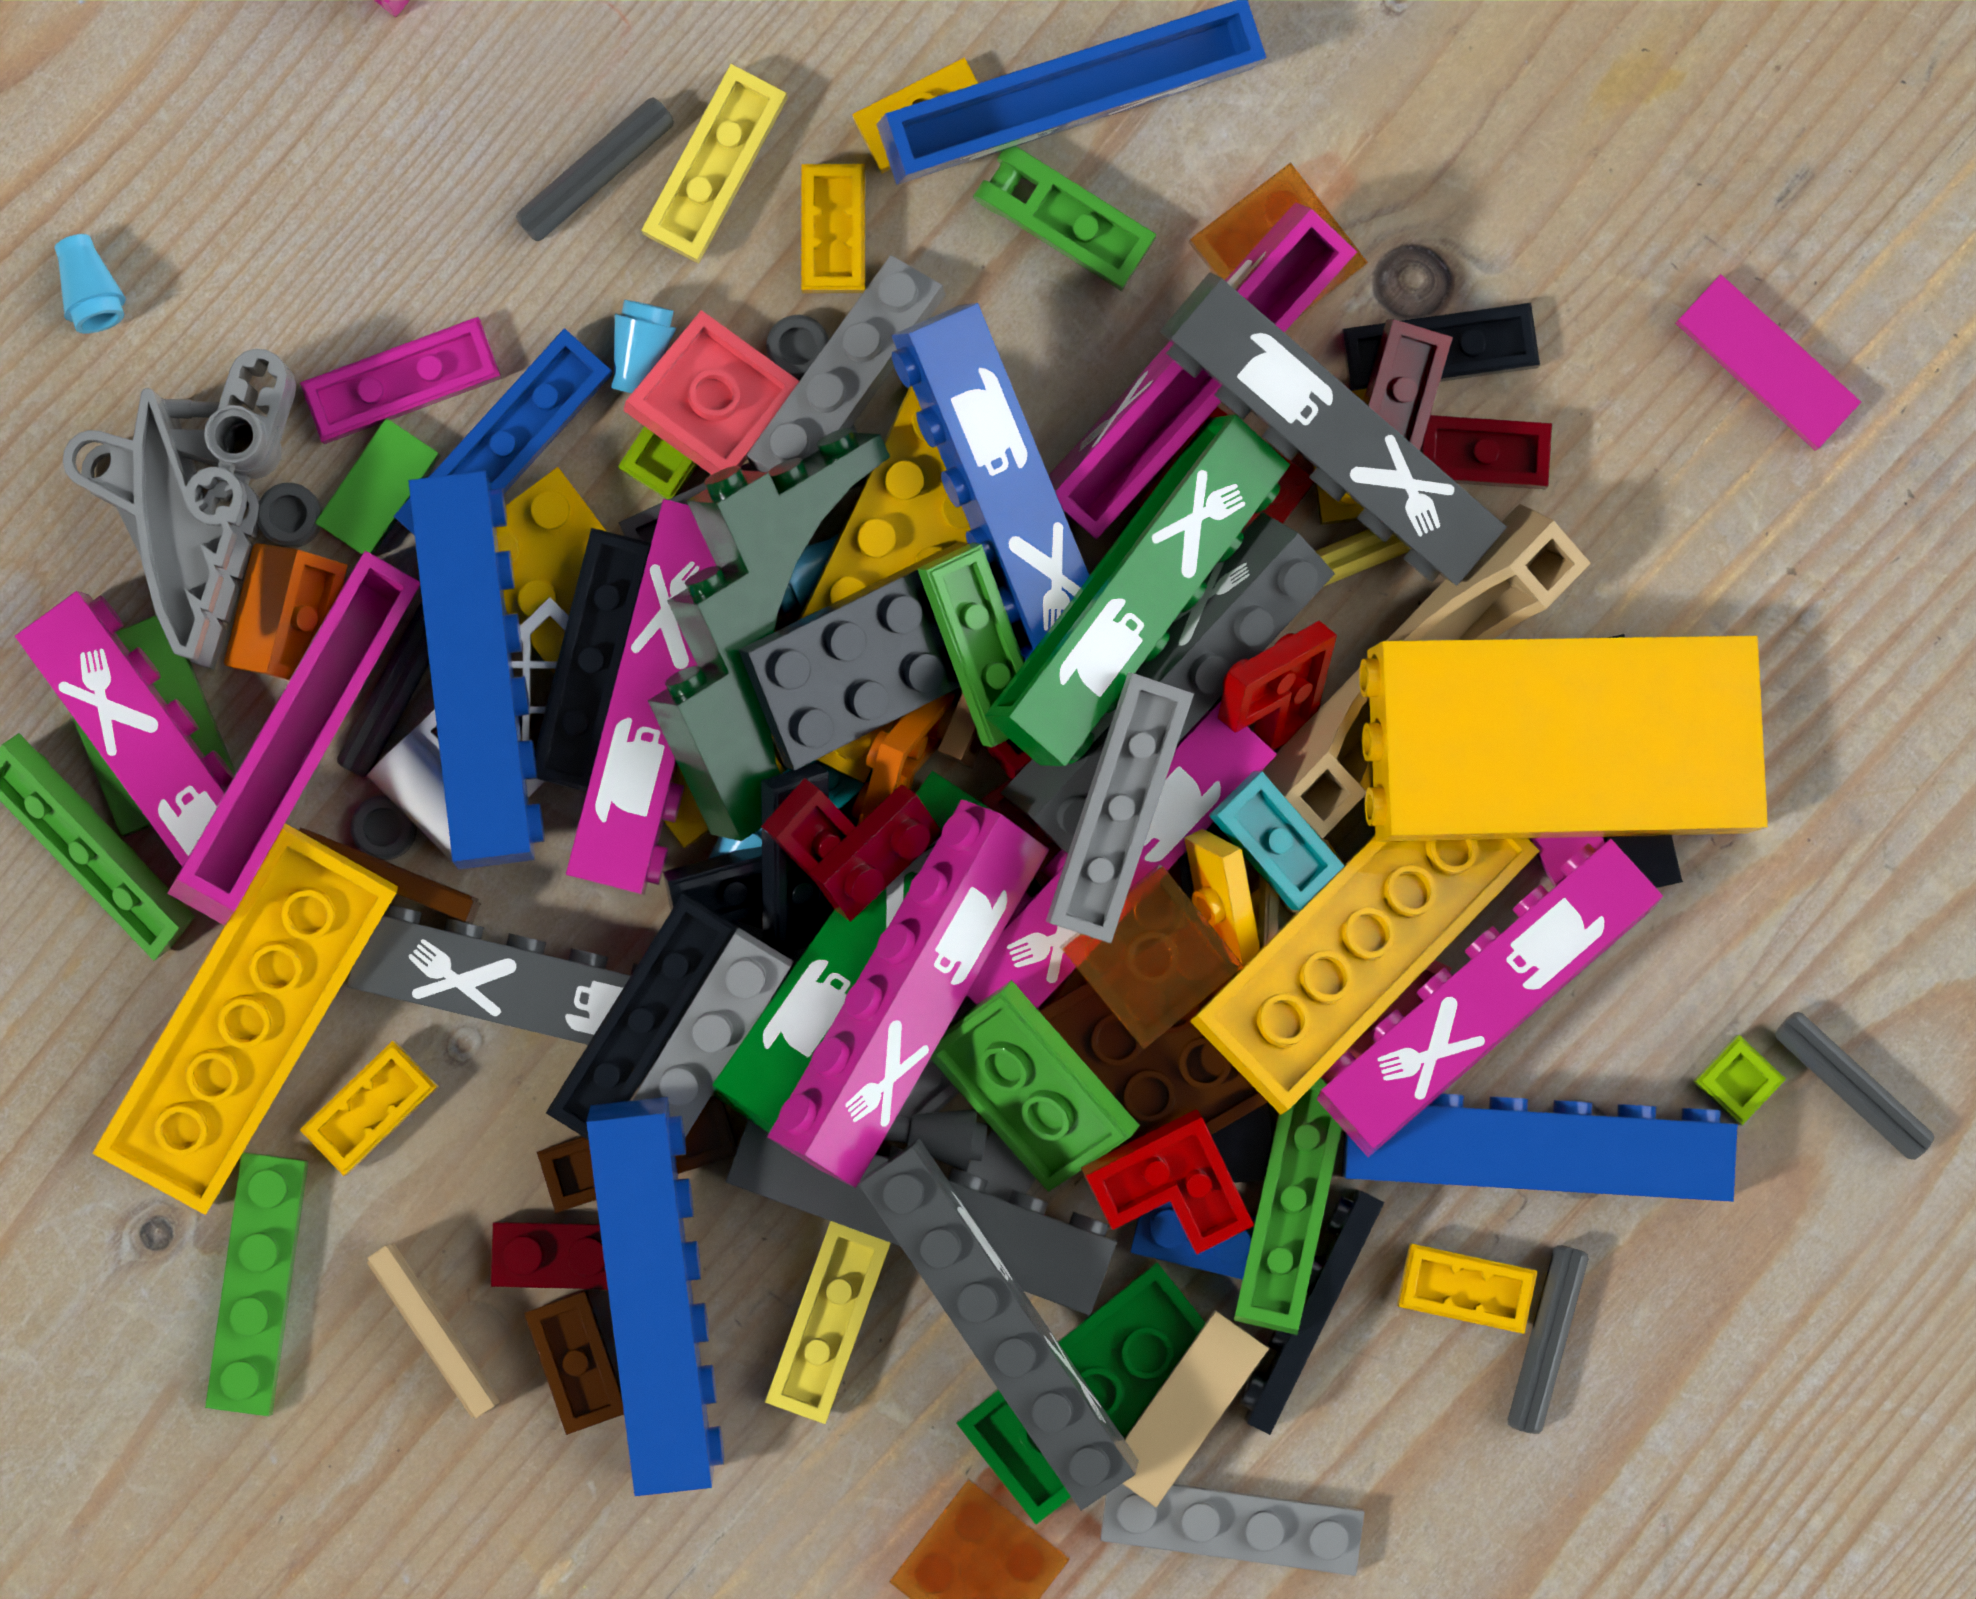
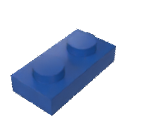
M1169 1201L1138 1217L1130 1253L1243 1280L1254 1226L1196 1254ZM1250 1215L1255 1226L1256 1216Z

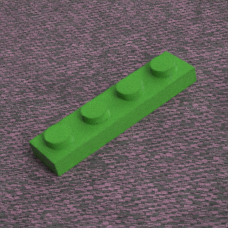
M20 733L1 745L0 801L153 961L169 951L195 918V915L182 901L167 894L169 888L137 856L133 848L124 843L93 810L92 806L75 792L51 767L48 760L37 752Z
M1321 1078L1288 1111L1281 1115L1279 1113L1234 1321L1295 1335L1299 1331L1342 1131L1340 1125L1317 1101L1321 1089L1327 1085Z
M243 1152L241 1155L205 1408L268 1417L273 1415L309 1163L307 1160Z

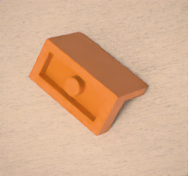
M259 543L254 544L224 659L225 666L262 673L289 681L339 595L348 565L299 549Z

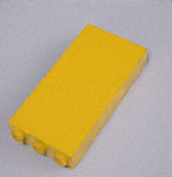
M1758 636L1382 641L1368 649V658L1361 660L1359 669L1360 691L1362 696L1369 697L1370 723H1365L1363 727L1362 750L1365 761H1372L1373 787H1368L1365 795V815L1368 825L1375 826L1376 842L1748 834L1768 827Z

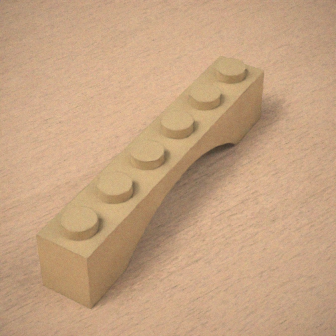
M1519 504L1502 521L1507 528L1462 581L1456 586L1446 579L1386 641L1493 640L1518 623L1546 610L1591 563L1554 520ZM1359 669L1276 753L1277 755L1262 770L1322 839L1366 795L1367 788L1370 787L1373 780L1372 761H1365L1362 750L1363 727L1365 723H1370L1369 697H1363L1361 694Z

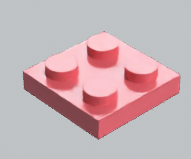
M701 310L628 397L623 411L713 475L725 468L732 466L741 467L747 460V453L799 383V380Z

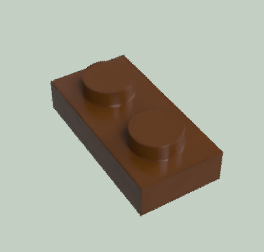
M587 1290L525 1312L524 1315L566 1435L624 1415L621 1387Z

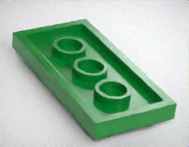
M1155 1262L1091 1313V1315L1061 1337L1058 1343L1124 1438L1203 1328L1205 1321L1159 1263ZM998 1389L956 1421L958 1427L1036 1525L1071 1498V1495Z

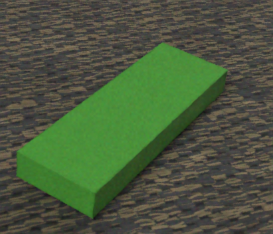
M972 542L917 568L980 741L982 745L992 748L1009 738L984 716L1024 664V659L982 544Z

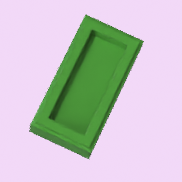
M386 418L315 523L360 554L367 551L374 555L397 522V519L393 516L410 498L408 480L426 478L441 455Z

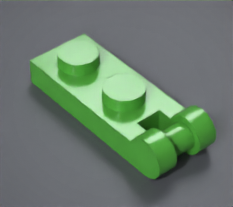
M1016 146L1001 151L996 159L1000 163L999 168L990 182L986 180L981 182L973 198L986 209L1006 218L1115 288L1123 291L1155 241L1157 234ZM1021 178L1037 186L1026 204L1011 195Z

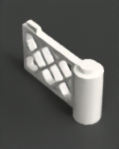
M550 597L520 626L523 643V661H512L513 668H523V676H525L530 714H544L546 707H530L531 668L556 669L557 662L531 661V634L550 616L566 630L569 618ZM434 709L411 733L403 738L367 774V777L452 862L439 741L432 733L437 727ZM530 715L522 716V741L530 740ZM535 778L526 779L528 798L545 781Z

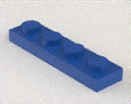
M564 328L429 477L486 471L491 488H503L505 494L613 375L612 370ZM409 498L393 517L415 536L411 500Z

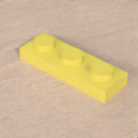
M730 64L641 230L643 235L699 264L788 99L787 93Z
M830 1221L765 1403L826 1424L889 1251L890 1242Z

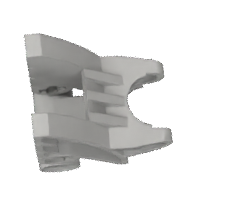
M265 349L248 350L235 359L230 368L220 402L163 399L152 389L145 388L140 396L133 441L102 431L87 430L75 435L68 442L63 454V466L69 478L74 483L89 490L91 494L117 508L141 557L155 613L173 652L178 656L190 659L196 665L215 670L227 632L222 621L230 622L240 588L235 579L243 581L253 545L249 537L256 539L259 530L257 520L260 497L248 485L250 479L266 477L278 466L282 454L280 441L296 391V381L293 372L276 354ZM268 368V372L276 379V384L273 388L263 387L258 396V391L249 384L252 376L263 377ZM244 404V405H246L249 409H251V410L254 411L255 404H256V406H257L262 412H264L265 414H267V417H266V416H263V415H259V414L253 413L252 411H250V410H248V409L242 407L241 405ZM192 417L209 418L205 425V430L182 429L179 418L191 419ZM253 432V441L244 452L234 454V447L238 438L245 433ZM92 442L102 443L103 445L96 446L87 454L82 463L80 474L76 466V456L79 450ZM111 456L110 466L107 471L100 477L95 478V467L98 462L104 457ZM193 460L215 467H208L197 472ZM203 488L209 489L206 495L204 494ZM232 499V502L229 507L218 506L217 508V504L220 500L228 502ZM249 506L248 515L243 519L246 507Z

